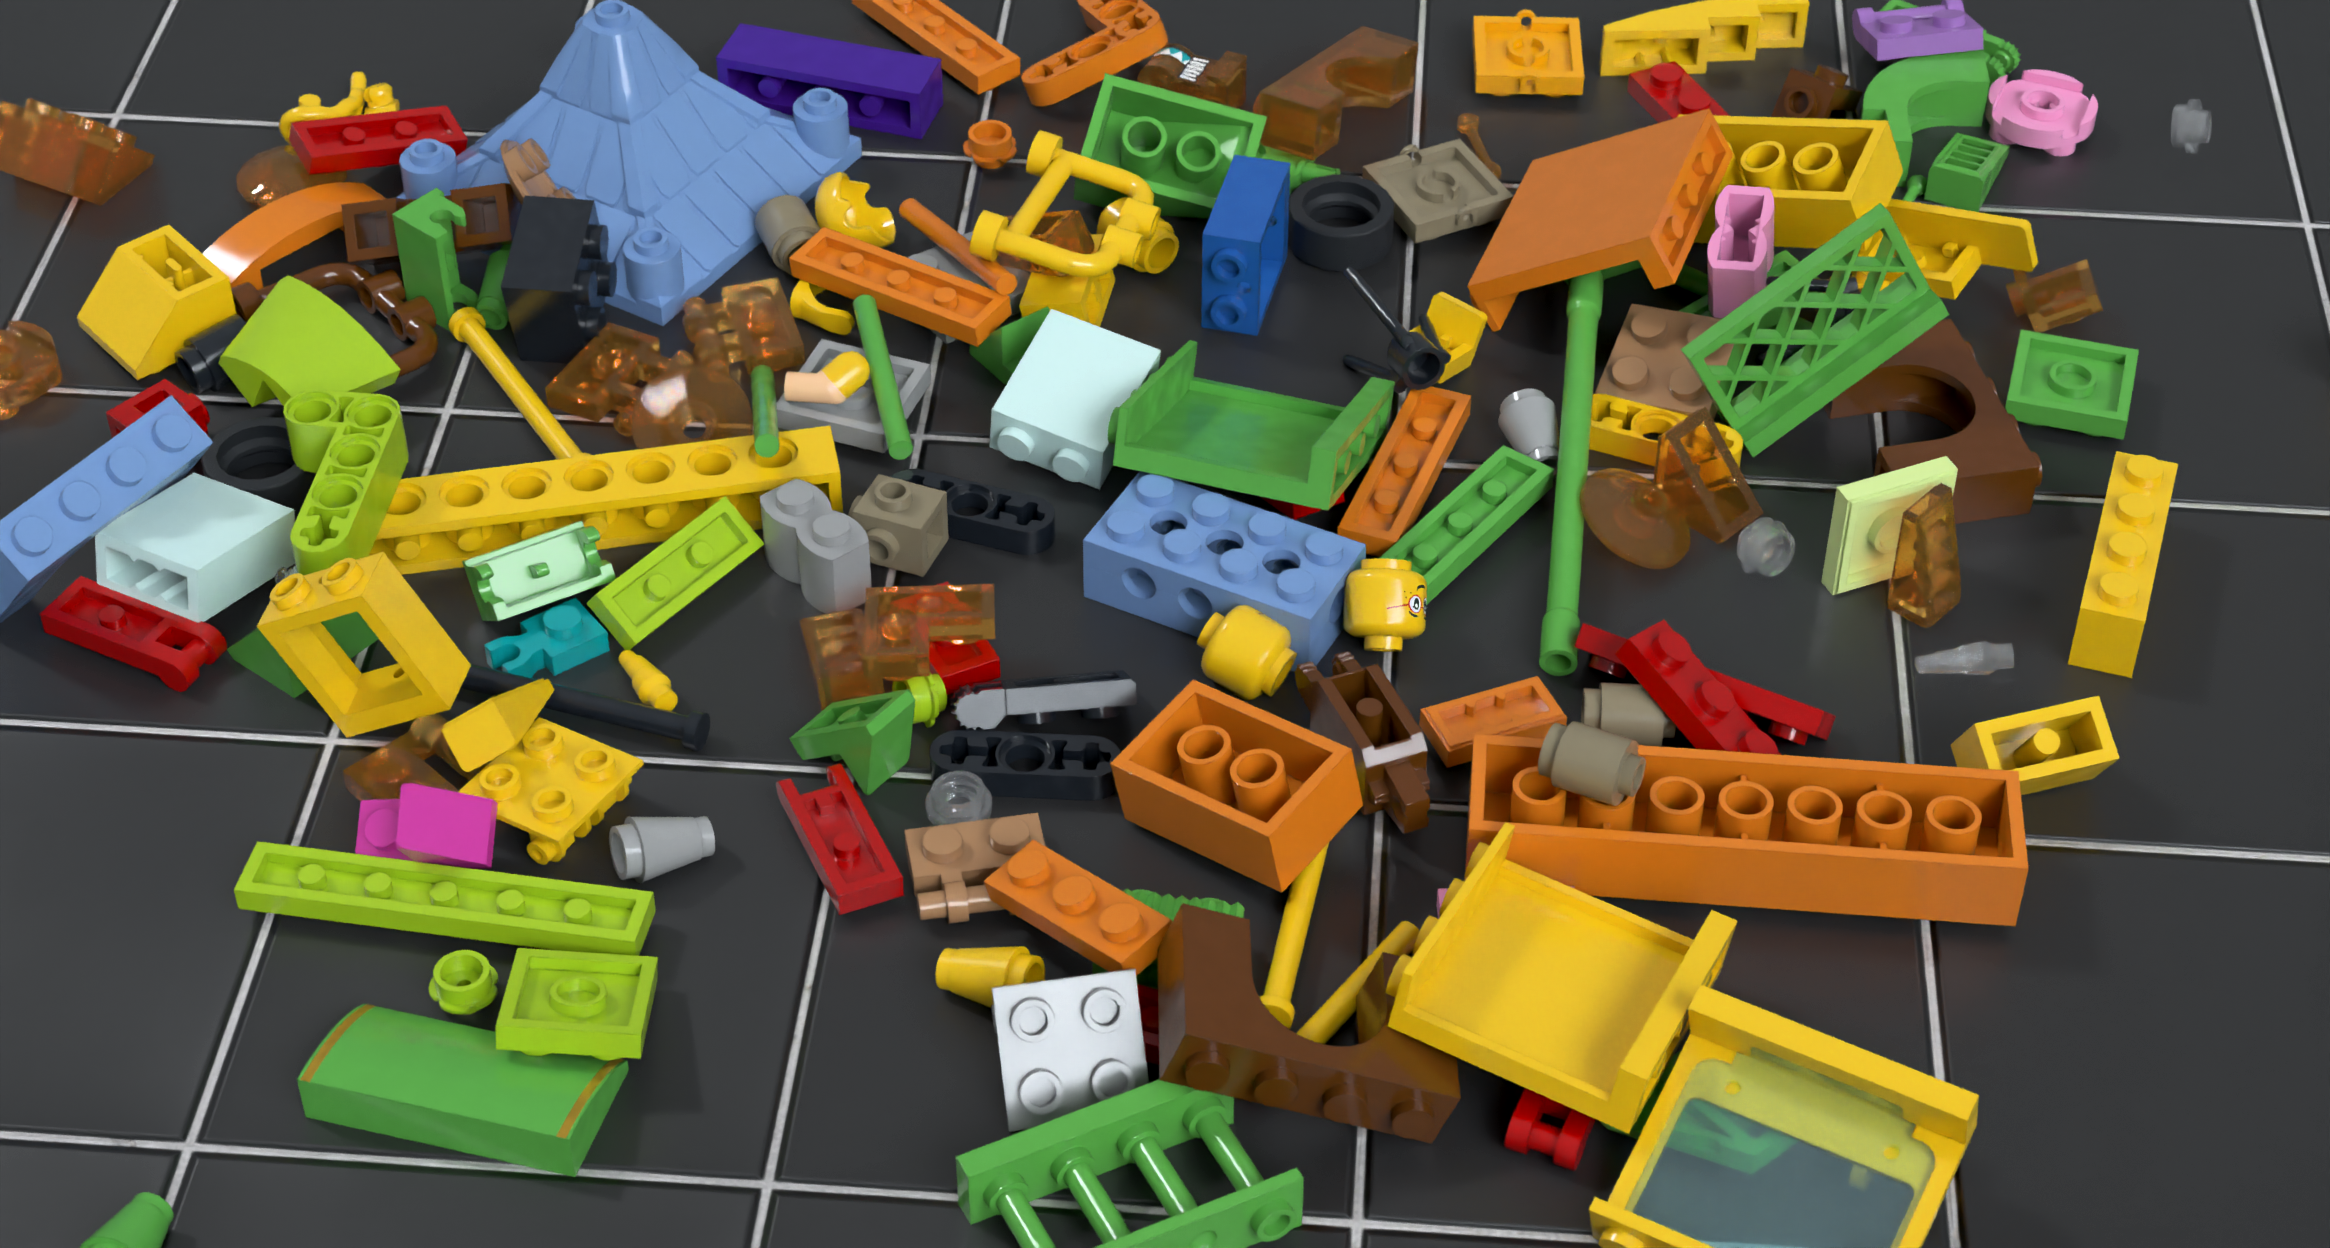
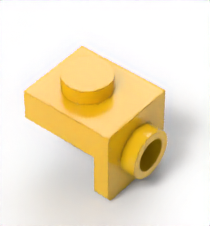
M1439 292L1432 297L1426 314L1435 328L1442 347L1451 355L1449 363L1445 364L1441 378L1437 381L1439 384L1471 366L1488 319L1484 312L1445 292ZM1420 325L1408 331L1422 333Z

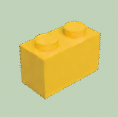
M2099 695L1975 723L1951 744L1957 767L2019 771L2021 795L2093 779L2120 759Z

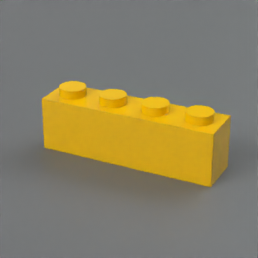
M2116 451L2068 659L2069 665L2132 678L2178 468L2177 463L2158 460L2148 455H2133Z

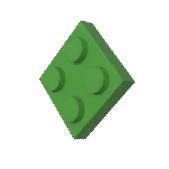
M2021 329L2005 409L2008 414H2013L2017 421L2028 425L2049 426L2082 432L2093 437L2105 436L2124 440L2139 350Z

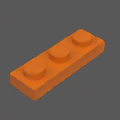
M1034 839L984 880L991 901L1109 972L1135 968L1137 976L1157 959V949L1172 923L1170 918Z

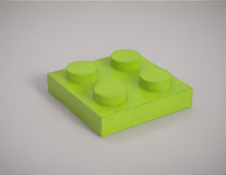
M517 948L496 1023V1050L520 1051L531 1056L559 1053L590 1055L600 1060L641 1059L658 981V957Z

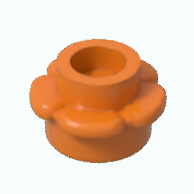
M984 120L973 124L969 128L968 140L963 144V151L967 157H973V161L979 167L996 169L1005 165L1007 161L1016 155V140L1012 136L1011 128L1006 123L997 120Z

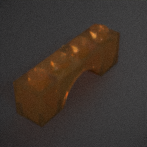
M1361 26L1260 91L1253 107V113L1267 117L1260 144L1311 161L1315 160L1339 143L1342 109L1344 107L1371 106L1389 109L1413 92L1419 42L1365 26Z

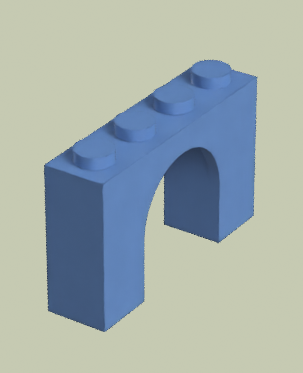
M172 395L0 520V623L31 601L55 571L105 527L121 515L181 481L214 443Z

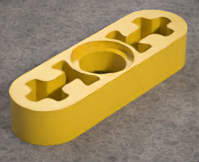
M1593 394L1590 450L1710 481L1729 479L1739 471L1743 439L1735 429L1720 423L1607 394ZM1656 433L1668 436L1671 439L1656 441L1645 438L1642 435Z

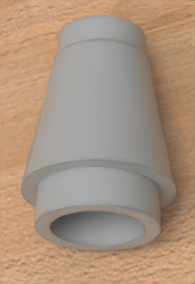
M1522 389L1510 394L1500 406L1499 428L1515 451L1554 468V475H1556L1559 431L1554 402L1537 389Z
M707 816L696 818L626 817L624 824L611 827L609 845L612 862L618 877L621 880L634 878L638 883H643L698 861L702 857L714 855L715 836Z

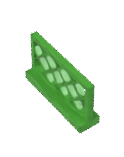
M1879 203L1692 340L1681 351L1717 407V414L1724 425L1735 429L1741 435L1743 447L1754 458L1946 318L1949 313L1942 300L1930 289L1890 212ZM1881 230L1883 237L1875 257L1857 256L1862 243ZM1825 270L1833 271L1825 293H1807L1812 279ZM1851 271H1869L1861 294H1843ZM1887 272H1904L1902 276L1880 291ZM1774 307H1784L1776 329H1758L1763 315ZM1801 308H1819L1811 330H1793ZM1837 308L1854 309V311L1830 328ZM1734 344L1727 365H1707L1704 361V358L1722 345ZM1752 344H1770L1762 366H1744ZM1787 345H1805V347L1781 363ZM1738 381H1756L1732 399Z

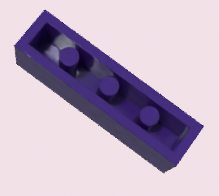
M743 23L739 24L716 57L719 82L764 107L793 116L794 102L807 91L815 88H826L839 94L846 100L848 104L849 126L922 139L943 105L941 59Z

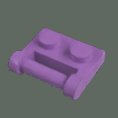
M1942 0L1941 5L1874 12L1872 7L1858 8L1853 11L1852 26L1855 39L1877 61L1983 49V28L1964 12L1962 0Z

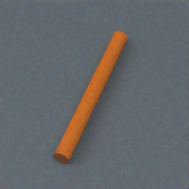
M909 198L901 203L899 213L904 220L999 294L1009 295L1016 289L1017 278L1015 275L996 261L992 262L971 255L969 252L970 241L917 200Z

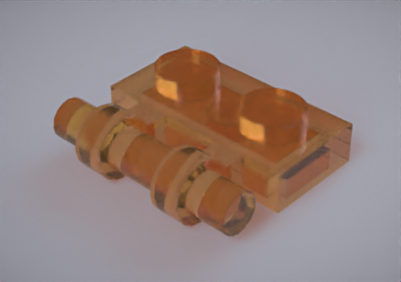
M778 277L722 287L723 302L706 304L702 298L692 297L684 303L685 315L682 324L687 338L696 344L693 349L694 359L698 370L706 374L708 381L712 384H722L729 379L730 371L728 366L732 362L743 361L748 374H751L752 370L758 365H767L774 372L805 363L804 344ZM721 331H733V333L718 335Z
M608 322L599 332V335L595 336L546 386L548 407L597 423L610 410L618 411L620 413L613 420L615 429L624 436H631L639 427L649 426L659 415L660 404L667 397H675L686 386L688 374L693 370L696 362L693 356L684 350L677 351L671 359L661 356L658 337ZM639 379L648 382L643 389L634 386Z

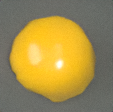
M836 172L823 180L815 198V213L820 229L826 227L880 248L893 244L896 234L893 216L889 208L872 207L866 201L865 195L870 189L868 183L852 181L844 172Z

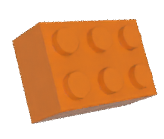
M1194 679L1110 763L1126 820L1281 893L1363 806L1351 748Z

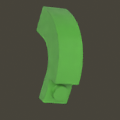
M1962 51L1909 57L1882 70L1868 85L1864 94L1860 120H1885L1889 122L1903 168V174L1897 187H1906L1913 145V133L1936 126L1982 127L1990 83L1984 51Z

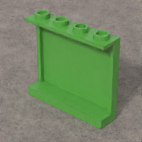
M1189 340L1172 357L1169 356L1160 369L1155 373H1151L1148 380L1138 390L1134 389L1130 397L1120 407H1115L1112 412L1108 426V442L1115 444L1113 466L1329 511L1383 443L1388 433L1395 381L1371 377L1345 408L1194 377L1198 342Z

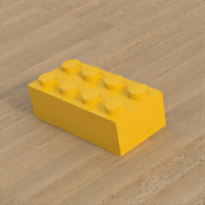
M1714 116L1733 153V157L1694 243H1709L1711 236L1715 232L1716 201L1721 191L1727 185L1765 187L1771 190L1774 197L1775 247L1818 249L1879 203L1887 208L1903 174V168L1889 122L1885 120ZM1874 235L1862 243L1859 251H1867Z

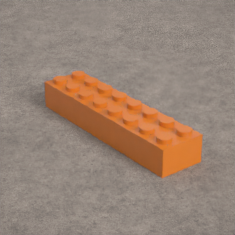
M1474 734L1469 787L1465 872L1477 845L1480 842L1490 845L1502 826L1507 822L1515 826L1506 855L1507 860L1567 886H1574L1575 889L1591 896L2016 926L2029 869L2019 771L1638 745V756L1646 759L1645 773L1641 785L1634 797L1625 795L1617 806H1613L1554 787L1551 778L1540 775L1538 773V760L1544 742L1543 738Z

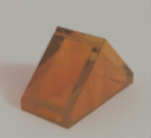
M1706 407L1698 409L1658 437L1651 504L1717 544L1726 541L1764 514Z

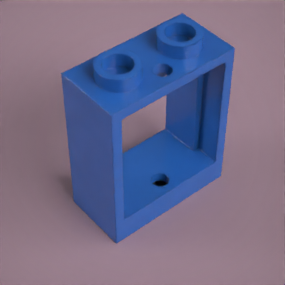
M1234 155L1202 234L1201 327L1258 335L1288 253L1290 163Z

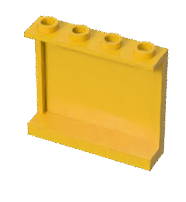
M1505 822L1490 845L1483 842L1477 845L1465 872V882L1457 878L1452 881L1440 907V918L1438 919L1431 915L1427 917L1417 936L1413 948L1414 956L1410 957L1402 954L1398 959L1386 988V994L1395 997L1387 1026L1629 1134L1690 1027L1688 1008L1699 985L1712 988L1720 974L1738 921L1711 910L1695 939L1688 938L1507 860L1506 855L1515 826Z

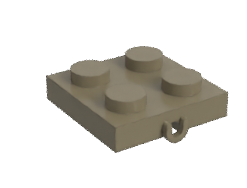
M1460 138L1421 150L1414 144L1407 145L1401 150L1399 156L1363 166L1362 178L1374 181L1388 191L1394 202L1395 222L1415 244L1503 218L1514 197ZM1414 152V160L1410 158L1409 153Z

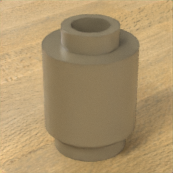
M782 195L766 202L760 208L755 218L756 231L773 262L779 269L791 274L789 257L820 230L807 205L799 197Z
M1601 682L1599 689H1583L1581 706L1582 724L1636 740L1638 745L1661 747L1663 738L1674 739L1676 725L1641 684Z
M1572 721L1568 726L1560 723H1554L1544 739L1538 760V773L1551 778L1554 787L1613 806H1617L1625 795L1635 796L1643 780L1646 767V759L1638 756V743L1636 740L1576 721Z

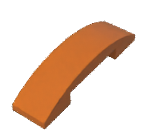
M334 182L305 188L285 195L251 213L220 236L204 251L203 255L229 277L231 288L249 282L259 290L264 288L261 269L337 228L344 231L341 205L387 198L366 184L356 182Z

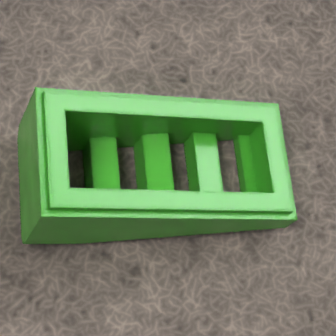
M1956 133L1939 153L1929 169L1924 199L1957 209L1979 212L2008 156L2010 146Z

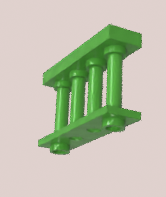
M1160 1079L956 1156L958 1204L970 1225L995 1215H1002L1021 1248H1056L1029 1202L1062 1189H1069L1103 1243L1094 1248H1246L1261 1241H1274L1287 1234L1291 1229L1302 1225L1304 1177L1297 1168L1264 1180L1228 1126L1234 1123V1097L1200 1091L1160 1081ZM1194 1138H1202L1236 1192L1198 1206L1163 1150ZM1129 1163H1136L1170 1218L1131 1233L1096 1176Z

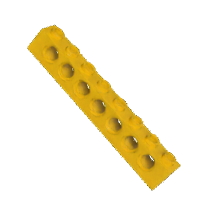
M822 426L779 432V450L774 456L768 458L762 457L756 452L754 435L404 478L399 482L369 556L384 552L401 575L464 567L462 562L464 560L578 521H583L584 527H595L599 532L601 538L595 542L597 550L664 542L724 496L728 498L753 530L763 529L760 496L795 478L811 483L819 488L829 499L832 510L843 513L840 468L831 427Z

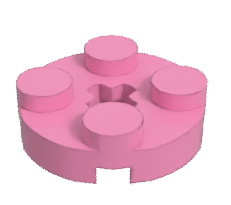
M2024 70L2021 80H2013L2006 83L2007 74L1998 78L1989 89L1985 115L1990 124L1989 135L1998 143H2017L2027 147L2043 149L2053 156H2068L2075 151L2076 144L2087 139L2094 129L2098 101L2094 94L2090 100L2083 95V84L2068 75L2048 70Z

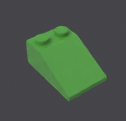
M1105 73L1081 155L1140 176L1149 184L1154 194L1153 205L1161 208L1160 216L1209 218L1234 155L1256 158L1267 117ZM1075 177L1074 200L1105 208L1120 198L1129 197L1124 193Z

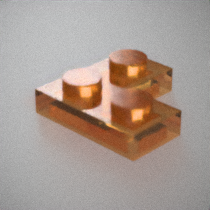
M994 584L866 588L863 636L864 678L904 681L916 676H930L931 641L970 644L978 640L995 639Z

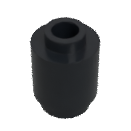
M234 314L184 341V348L174 353L181 375L194 392L200 394L209 388L216 392L233 383L218 362L221 355L248 321L245 322L239 315Z

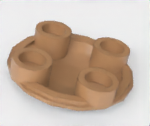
M530 138L522 144L506 139L502 141L500 150L505 173L521 205L525 195L575 199L566 187L557 189L553 180L545 171L550 167L548 157L535 140Z

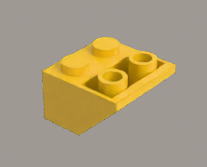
M168 224L117 247L78 313L77 320L79 326L134 378L140 380L148 375L159 373L166 367L176 363L174 353L184 348V341L236 314L229 277Z

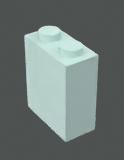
M1051 309L992 408L989 447L1001 451L1011 459L1027 461L1053 471L1068 481L1081 482L1100 490L1113 467L1115 444L1108 442V426L1112 412L1115 407H1120L1130 397L1134 389L1138 390L1148 380L1151 373H1155L1159 369L1161 350Z
M192 473L121 515L95 535L97 584L197 623L200 621L205 622L295 564L290 541L291 530L295 523L294 509L197 473Z

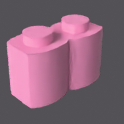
M1727 185L1717 198L1715 205V232L1709 240L1707 249L1708 307L1712 317L1724 318L1767 286V273L1774 259V197L1769 188Z

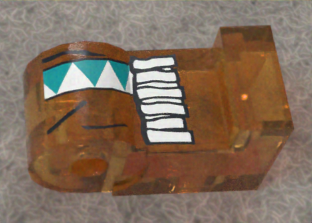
M1169 43L1158 51L1142 68L1138 75V82L1239 109L1246 101L1247 56L1226 51L1217 61L1194 55L1188 48L1180 44Z

